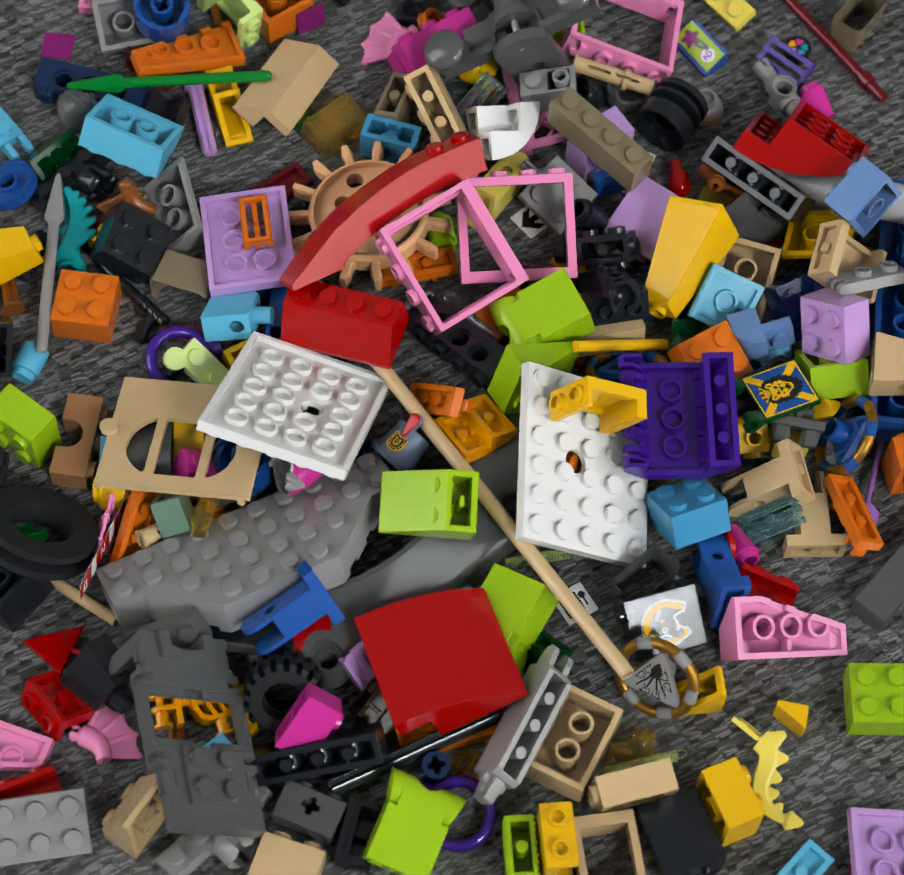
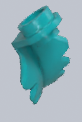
M66 186L63 189L64 211H66L63 221L66 224L59 229L62 238L58 240L56 257L59 275L61 269L87 272L86 264L79 249L81 245L96 233V229H89L96 222V217H86L92 211V206L84 207L87 199L85 197L78 198L80 195L79 191H73L71 187Z

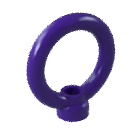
M171 326L159 331L151 339L146 350L145 361L148 373L152 379L172 381L164 376L157 362L158 351L167 340L175 337L191 340L195 337L217 359L222 357L223 351L219 341L205 342L204 335L193 328Z
M451 775L442 778L433 785L425 781L422 784L428 790L466 788L475 793L479 780L467 775ZM494 801L493 805H483L484 820L475 834L464 839H453L445 836L441 848L451 852H466L483 844L493 832L496 824V802Z

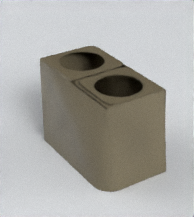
M847 0L833 17L831 37L842 48L853 53L880 22L887 0ZM857 8L873 17L862 30H854L844 24Z
M167 249L149 279L151 295L158 299L162 284H166L201 295L207 305L211 295L206 261Z

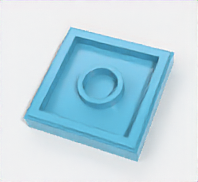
M712 262L686 314L713 327L727 320L726 315L756 307L765 287Z

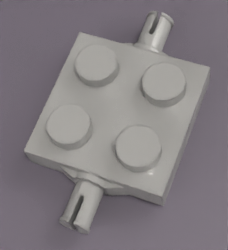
M558 155L547 166L539 170L528 158L518 166L522 170H536V175L548 174V169L565 168V173L573 174L574 200L588 199L592 201L598 195ZM563 183L527 185L517 197L559 236L565 230Z

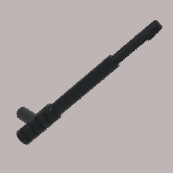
M85 244L81 245L80 249L89 257L91 249ZM95 262V266L103 274L119 276L122 291L137 306L135 312L143 318V321L136 334V342L146 343L154 323L160 329L169 325L170 317L160 310L146 295L140 293L123 276Z

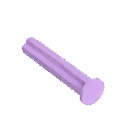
M186 85L184 90L189 93L190 101L192 102L191 106L203 156H215L218 151L204 93L206 85Z

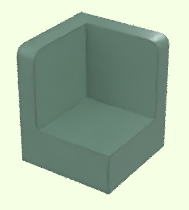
M163 493L157 495L150 504L163 538L191 531L198 521L189 496Z

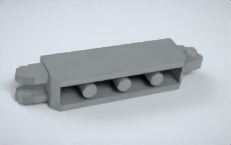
M554 644L547 646L537 664H530L522 679L529 695L508 705L474 769V772L479 775L478 779L480 781L473 798L483 805H493L498 795H502L506 789H515L521 784L572 687L571 681L567 676L573 665V660L565 655L553 667L560 653V649Z

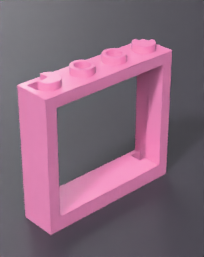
M606 0L665 23L659 62L577 32L578 23L565 28L561 46L565 53L573 56L577 54L578 56L622 70L626 68L631 69L634 74L655 79L654 86L656 87L661 79L670 77L673 73L685 1Z
M565 168L548 169V174L536 175V170H520L519 176H507V171L490 172V177L478 178L477 174L469 178L474 188L563 183L567 267L564 268L570 279L578 278L572 173H565ZM456 197L460 285L508 282L501 270L470 272L467 213ZM563 267L524 269L529 277L527 281H539Z
M469 178L395 220L374 235L378 251L381 255H386L392 264L390 270L397 281L403 282L407 289L405 292L407 299L412 306L418 307L423 315L421 321L427 331L433 332L435 336L529 280V277ZM457 197L508 282L442 322L390 236Z

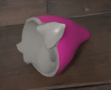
M271 457L269 459V467H273L276 486L285 497L294 496L302 492L319 478L326 476L308 468L298 467L294 463Z

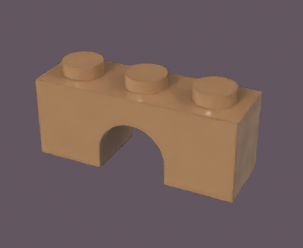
M68 393L62 417L65 432L78 434L82 438L73 446L55 445L49 470L52 485L88 490L90 480L95 479L98 469V463L95 462L96 454L100 453L101 430L99 425L103 419L110 418V410L106 409L104 397Z

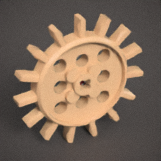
M375 141L371 160L357 162L354 161L347 145L341 146L344 166L333 172L317 159L313 161L314 173L322 180L316 189L294 183V197L310 202L309 210L288 211L290 225L310 224L311 232L292 239L293 246L297 251L324 218L346 198L395 165L391 162L382 161L384 155L381 141ZM407 148L397 163L413 155V150ZM354 183L362 184L356 188L350 187ZM443 192L434 193L426 199L418 202L417 204L413 205L412 207L404 211L402 214L391 220L385 226L401 218L407 213L413 211L414 209L430 201L431 199L435 198ZM449 201L442 206L450 205L452 203L451 201ZM429 213L390 236L412 273V264L407 258L418 250L427 257L437 260L439 257L438 247L425 240L428 230L451 233V219L432 217ZM374 235L344 262L345 269L340 271L339 276L342 288L347 289L355 270H371L373 286L375 290H381L383 282L381 269L388 268L392 264L386 255L383 256L378 251Z

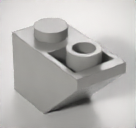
M575 65L519 73L522 102L540 101L539 113L547 112L550 102L567 87L570 86L577 92Z

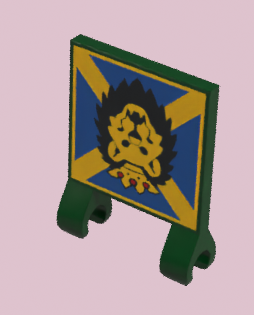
M795 359L743 378H735L736 397L746 390L758 410L746 412L742 416L745 422L743 423V428L749 434L756 432L766 423L821 404L820 397Z

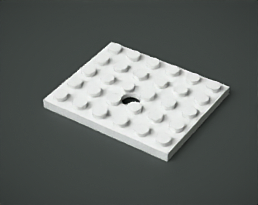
M253 331L198 419L196 430L204 432L211 437L236 443L240 447L265 453L269 457L294 463L298 467L320 472L327 477L344 481L390 389L376 372ZM308 406L320 410L317 416L303 411L307 410Z
M530 361L522 364L515 540L628 567L647 550L646 493L648 492V479H642L623 471V457L625 456L622 453V447L628 444L638 445V443L622 437L621 430L610 435L599 433V415L581 411L558 422L551 421L549 408L550 392L583 377ZM569 451L575 452L581 460L582 467L579 473H574L573 467L566 462V455Z

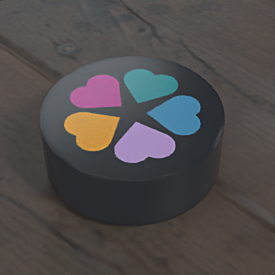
M793 36L787 39L786 45L806 59H809L812 48L807 39L801 36ZM783 49L785 58L794 64L802 63Z

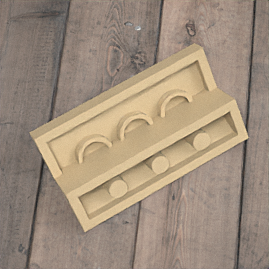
M284 39L261 68V70L270 71L272 79L267 82H251L232 108L252 126L265 117L286 136L295 127L339 63L320 45Z

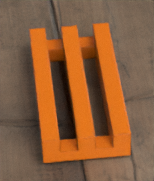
M267 194L238 198L245 250H251L250 246L255 245L257 249L262 248V244H268V247L274 246ZM262 202L266 236H261L257 211V203ZM245 204H251L255 235L253 238H249Z

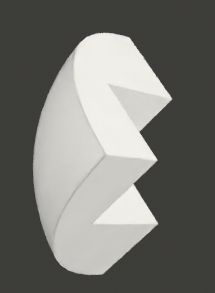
M540 101L518 102L510 105L475 106L465 109L469 134L480 138L486 160H498L511 156L529 141L538 122Z

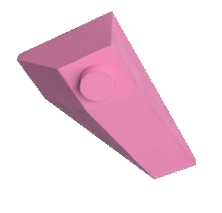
M764 596L731 597L719 628L720 661L848 655L846 624L798 610L790 605L771 601V599Z

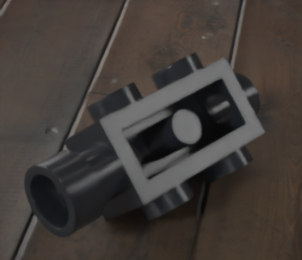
M625 226L607 228L608 232L598 233V228L581 230V235L576 237L577 266H585L586 271H592L591 266H598L604 261L620 262L623 268L629 267V262L639 258L638 254L641 250L640 240L636 237L635 230L625 231ZM566 240L554 243L553 256L557 264L567 263ZM621 240H623L624 249L620 246ZM594 243L599 244L597 246V251H595L594 249Z

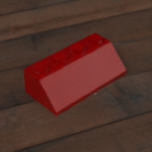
M315 281L295 291L288 288L283 301L280 340L311 351L390 370L410 317L402 301Z

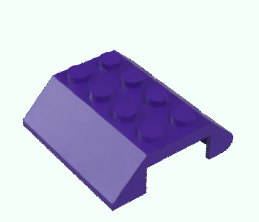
M703 352L700 362L641 363L642 353H626L617 357L618 370L620 371L618 373L619 381L647 391V419L621 430L622 437L638 443V445L628 444L622 447V453L625 456L623 457V471L625 473L642 479H706L741 467L733 352Z

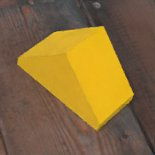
M716 666L698 674L700 692L696 704L684 715L722 711L727 693L722 667ZM687 679L676 683L681 702L684 700L688 688Z

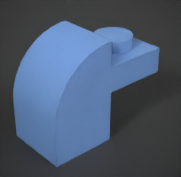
M755 307L726 315L728 324L748 360L768 361L770 360L769 350L784 348L796 343L790 316L761 324Z

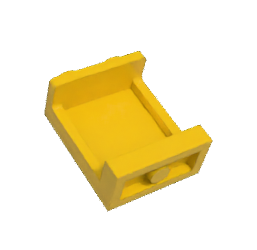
M587 375L550 392V420L558 422L581 411L599 415V433L610 435L647 419V391Z
M568 801L539 804L535 822L538 860L540 861L539 873L541 875H573V868L579 865L572 803Z

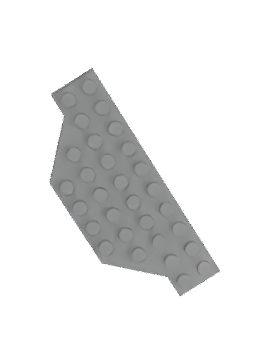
M376 450L354 460L344 481L324 476L294 496L285 497L278 491L232 512L223 514L218 518L195 526L191 531L167 538L164 541L96 569L95 572L104 597L123 633L150 621H158L194 606L208 625L219 626L220 631L232 633L237 631L249 616L303 580L295 567L305 560L327 591L346 583L351 575L350 568L353 562L359 560L367 545L366 538L369 532L374 531L379 522L382 471H390Z

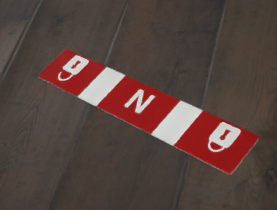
M125 499L80 584V600L122 520L125 511Z

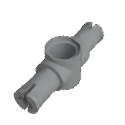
M763 58L762 62L760 60L753 65V71L756 72L765 85L764 88L769 94L768 102L770 106L790 116L801 101L796 94L797 84L795 80L789 76L778 74L767 58Z

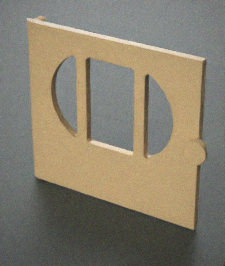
M125 377L113 418L103 419L99 425L101 433L106 435L107 438L93 484L94 487L237 500L238 505L244 506L245 502L251 499L262 452L243 448L236 444V452L230 464L221 472L207 478L206 475L216 438L206 434L195 477L154 474L168 423L197 424L198 419L220 385ZM157 422L145 468L143 471H139L130 463L127 457L128 444L137 431L150 423Z

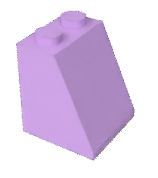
M646 177L631 192H627L603 231L608 232L607 228L615 226H625V231L635 230L636 237L639 238L641 250L638 254L639 258L636 260L642 264H645L646 261L651 263L670 195L679 196ZM623 240L620 242L621 248L623 247Z

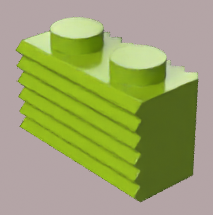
M533 814L503 817L501 828L505 875H541L539 873L540 861L538 860L536 817Z

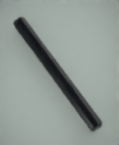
M500 708L444 735H441L438 730L389 751L382 764L350 769L333 776L326 781L329 792L336 795L345 793L391 772L392 767L398 769L425 757L429 752L438 751L500 722L503 711Z

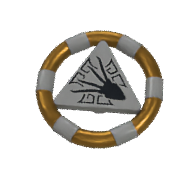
M653 636L639 637L626 643L620 649V652L627 661L630 655L637 650L657 649L661 650V652L637 668L625 680H622L614 671L617 687L624 699L644 714L659 720L675 719L690 711L696 704L700 692V682L694 664L684 651L669 641ZM668 654L684 670L687 677L688 688L682 702L680 701L674 679L676 666L669 659ZM632 688L672 707L652 706L644 702Z

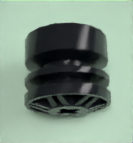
M665 77L660 80L649 98L644 101L634 116L635 126L650 144L667 152H676L684 147L693 131L704 120L708 113V104L699 90L687 81L677 77Z

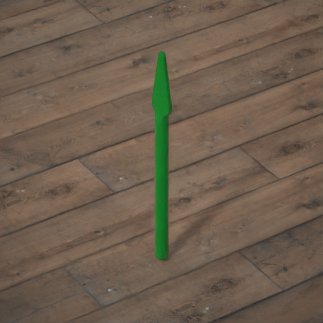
M268 70L138 77L110 74L67 83V88L119 93L125 88L267 82L272 79V73Z

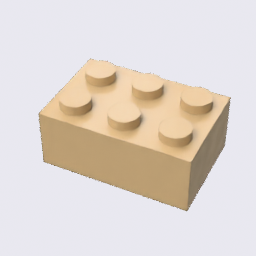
M572 685L524 777L580 804L621 722L624 710Z

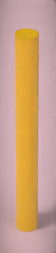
M666 338L573 341L571 347L575 353L667 350L669 341Z

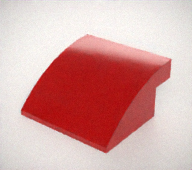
M801 99L783 125L759 110L732 148L749 159L780 171L805 176L829 177L846 175L852 163L859 161L862 156L866 158L870 146Z
M484 588L454 589L415 596L377 608L354 618L392 722L401 735L429 722H432L440 734L444 735L529 695Z

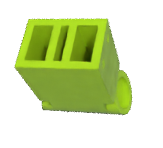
M564 267L517 292L516 296L500 298L492 302L488 307V311L498 329L510 338L509 344L577 341L596 331L591 314Z
M494 563L481 588H484L519 673H521L526 663L527 649H531V644L536 641L559 602L545 584Z
M392 767L387 785L386 801L383 804L361 858L397 875H430L449 825L461 811L467 799L445 789L437 791L428 790L417 777Z

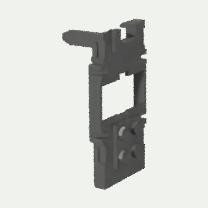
M158 629L155 632L137 630L135 635L111 656L108 668L111 676L120 674L125 669L133 671L130 675L146 766L148 771H156V780L167 832L260 837L266 832L260 799L256 797L252 779L258 770L257 766L249 765L255 760L241 690L234 689L239 683L238 677L233 676L232 670H229L226 656V640L213 639L212 635L201 634L190 644L189 649H184L172 645L169 630ZM148 696L229 704L238 745L211 743L210 747L194 746V741L156 738Z

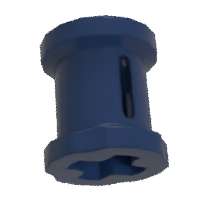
M440 751L429 752L423 758L422 764L418 768L420 781L433 785L442 778H445L450 770L449 758ZM430 764H433L434 768H440L438 774H435L433 769H428Z

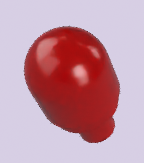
M673 159L669 162L671 171L667 174L669 191L679 197H685L691 190L689 173L681 167L680 159Z

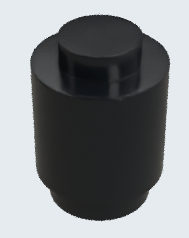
M588 199L574 200L575 226L581 230L598 228V233H601L608 224L607 212Z

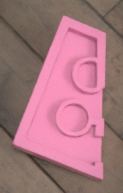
M0 720V771L29 772L34 767L46 765L55 745L54 739Z

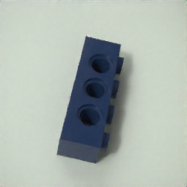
M44 57L33 81L35 97L45 104H57L60 94L64 93L65 90H70L67 88V83L110 75L111 73ZM150 87L125 88L119 93L90 90L78 91L93 93L97 102H100L108 93L143 108L151 89Z

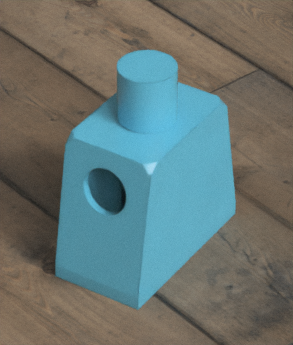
M256 291L210 297L200 316L205 342L249 339L253 331L257 330L259 324L274 323V307L261 306L260 297Z

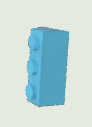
M107 93L85 116L78 145L87 148L94 154L110 158L119 165H126L135 169L144 176L156 179L167 166L183 133L184 126Z

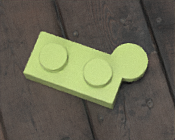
M195 337L183 349L172 347L163 354V363L166 368L172 371L184 368V372L196 383L220 385L229 371Z

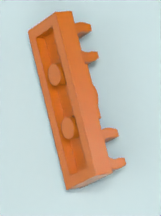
M452 246L438 248L439 257L437 260L429 258L421 252H415L407 259L412 264L416 280L422 282L432 279L434 282L439 277L447 276L448 279H451L453 275L458 274V265ZM390 267L381 269L383 277L382 288L391 286L392 289H395L397 285H404L402 281L395 279Z
M411 382L409 390L429 415L458 419L459 412L471 414L474 402L463 399L465 389L454 386Z
M828 473L823 482L827 488V500L833 501L829 509L830 511H836L842 526L845 527L848 535L844 542L854 547L850 555L862 557L867 550L879 551L883 547L884 542L854 478Z
M132 490L131 495H127L129 502L126 505L121 520L118 536L113 539V542H115L113 552L108 554L109 563L142 550L136 542L135 531L154 524L155 518L150 504L157 495L163 493Z

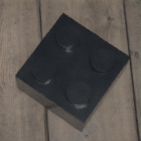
M122 200L108 209L89 258L130 281L140 284L150 279L154 273L172 227Z

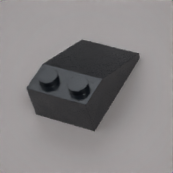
M0 565V626L14 633L54 590L55 587L52 582L25 577Z

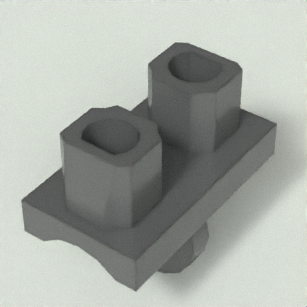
M808 408L793 414L794 417L786 416L768 423V426H771V442L777 443L786 438L789 439L790 430L801 432L799 445L802 448L814 450L820 435L825 432L826 422L802 418V416L813 418L815 409Z

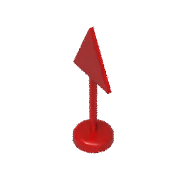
M82 625L23 640V643L57 673L62 675L70 656H77L82 650L74 647L84 627Z

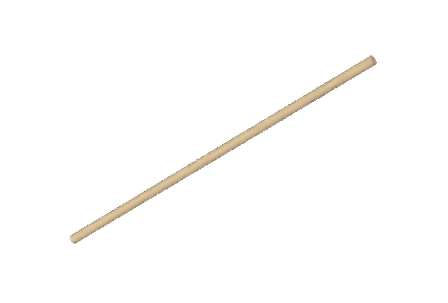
M293 246L294 256H295V254L297 253V250H296V248ZM371 365L410 415L418 413L422 416L423 424L420 428L454 470L474 471L392 368L389 370ZM479 477V502L622 680L629 678L635 671L535 545L515 540L516 522Z

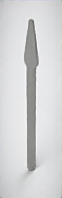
M59 173L55 175L45 212L48 228L36 338V351L41 354L45 353L48 348L59 226L65 216L62 176Z

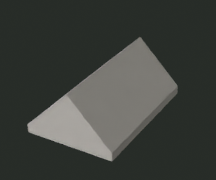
M134 0L91 1L102 54L157 43L145 37L137 29Z
M180 156L164 169L156 179H152L144 186L147 201L157 205L154 218L172 227L161 254L162 257L167 249L182 254L205 249L203 226L185 158Z

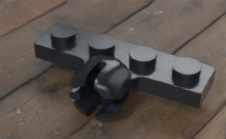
M83 148L42 184L37 186L32 197L28 199L29 203L43 213L46 212L55 175L58 173L62 176L63 189L69 186L73 191L82 192L94 200L105 199L106 195L100 191L111 194L116 183L112 171L105 167L112 159L100 154H94L87 148Z

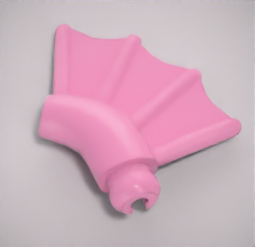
M388 11L385 12V15L379 22L370 25V34L361 43V46L364 48L361 64L367 65L387 60L392 52L391 48L398 43V38L410 31L416 34L419 32L414 25L403 28Z
M113 493L109 494L107 510L101 515L98 523L100 536L98 537L99 541L95 548V553H97L118 512L114 510L115 494ZM118 528L104 553L105 556H108L114 543L113 539L116 537Z
M107 706L99 711H94L87 725L83 727L80 725L72 726V731L68 735L70 741L77 742L78 746L93 752L97 764L100 765L107 764L112 759L143 758V754L139 751L136 743L139 733L127 725L124 713L120 714Z

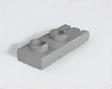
M883 261L877 266H858L853 271L838 273L836 277L825 278L824 283L840 295L846 296L903 284L904 268L895 261Z

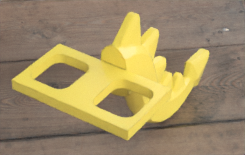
M733 717L732 722L758 741L753 748L759 758L753 775L752 790L754 794L758 793L761 796L766 809L764 812L765 816L772 821L782 824L784 830L803 826V820L792 810L786 814L782 812L784 807L782 802L776 804L772 802L780 795V792L770 787V784L781 783L783 779L776 769L778 766L789 761V756L778 750L787 736L786 732L768 730L763 735L742 717Z

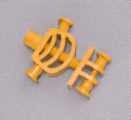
M244 684L236 685L234 689L241 690L243 700ZM148 696L150 702H156V707L151 708V715L156 717L155 731L173 728V723L169 722L168 714L173 716L174 728H181L185 723L182 707L185 706L198 724L203 726L216 724L218 730L216 736L221 732L225 736L235 732L234 728H230L228 719L231 718L229 704ZM170 700V704H163V701Z

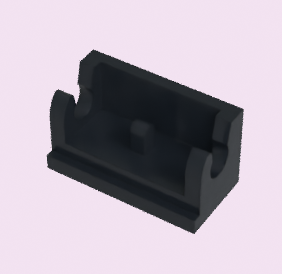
M350 796L334 856L335 866L366 874L370 873L372 864L361 858L381 812L382 805Z

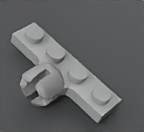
M254 776L252 779L256 797L260 799L261 808H263L274 796L266 786L258 787L257 779ZM183 833L154 860L167 875H189L210 856H216L230 869H240L246 864L237 855L241 852L251 861L257 851V842L251 837Z

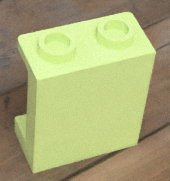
M255 0L196 1V5L202 12L208 10L215 3L225 15L237 26L236 37L241 48L246 45L250 47L259 39L263 8Z

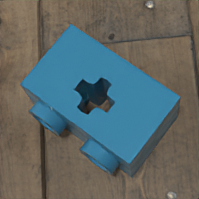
M368 113L360 133L359 155L372 158V148L375 141H381L384 155L382 161L396 164L407 148L412 149L413 154L420 151L422 127Z

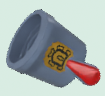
M413 413L407 422L399 421L378 441H374L370 446L398 471H408L414 469L431 445L416 432L422 426L423 418L420 414Z

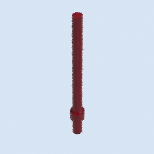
M782 0L857 79L856 83L863 90H868L879 103H883L888 98V95L876 83V78L869 71H864L797 0Z

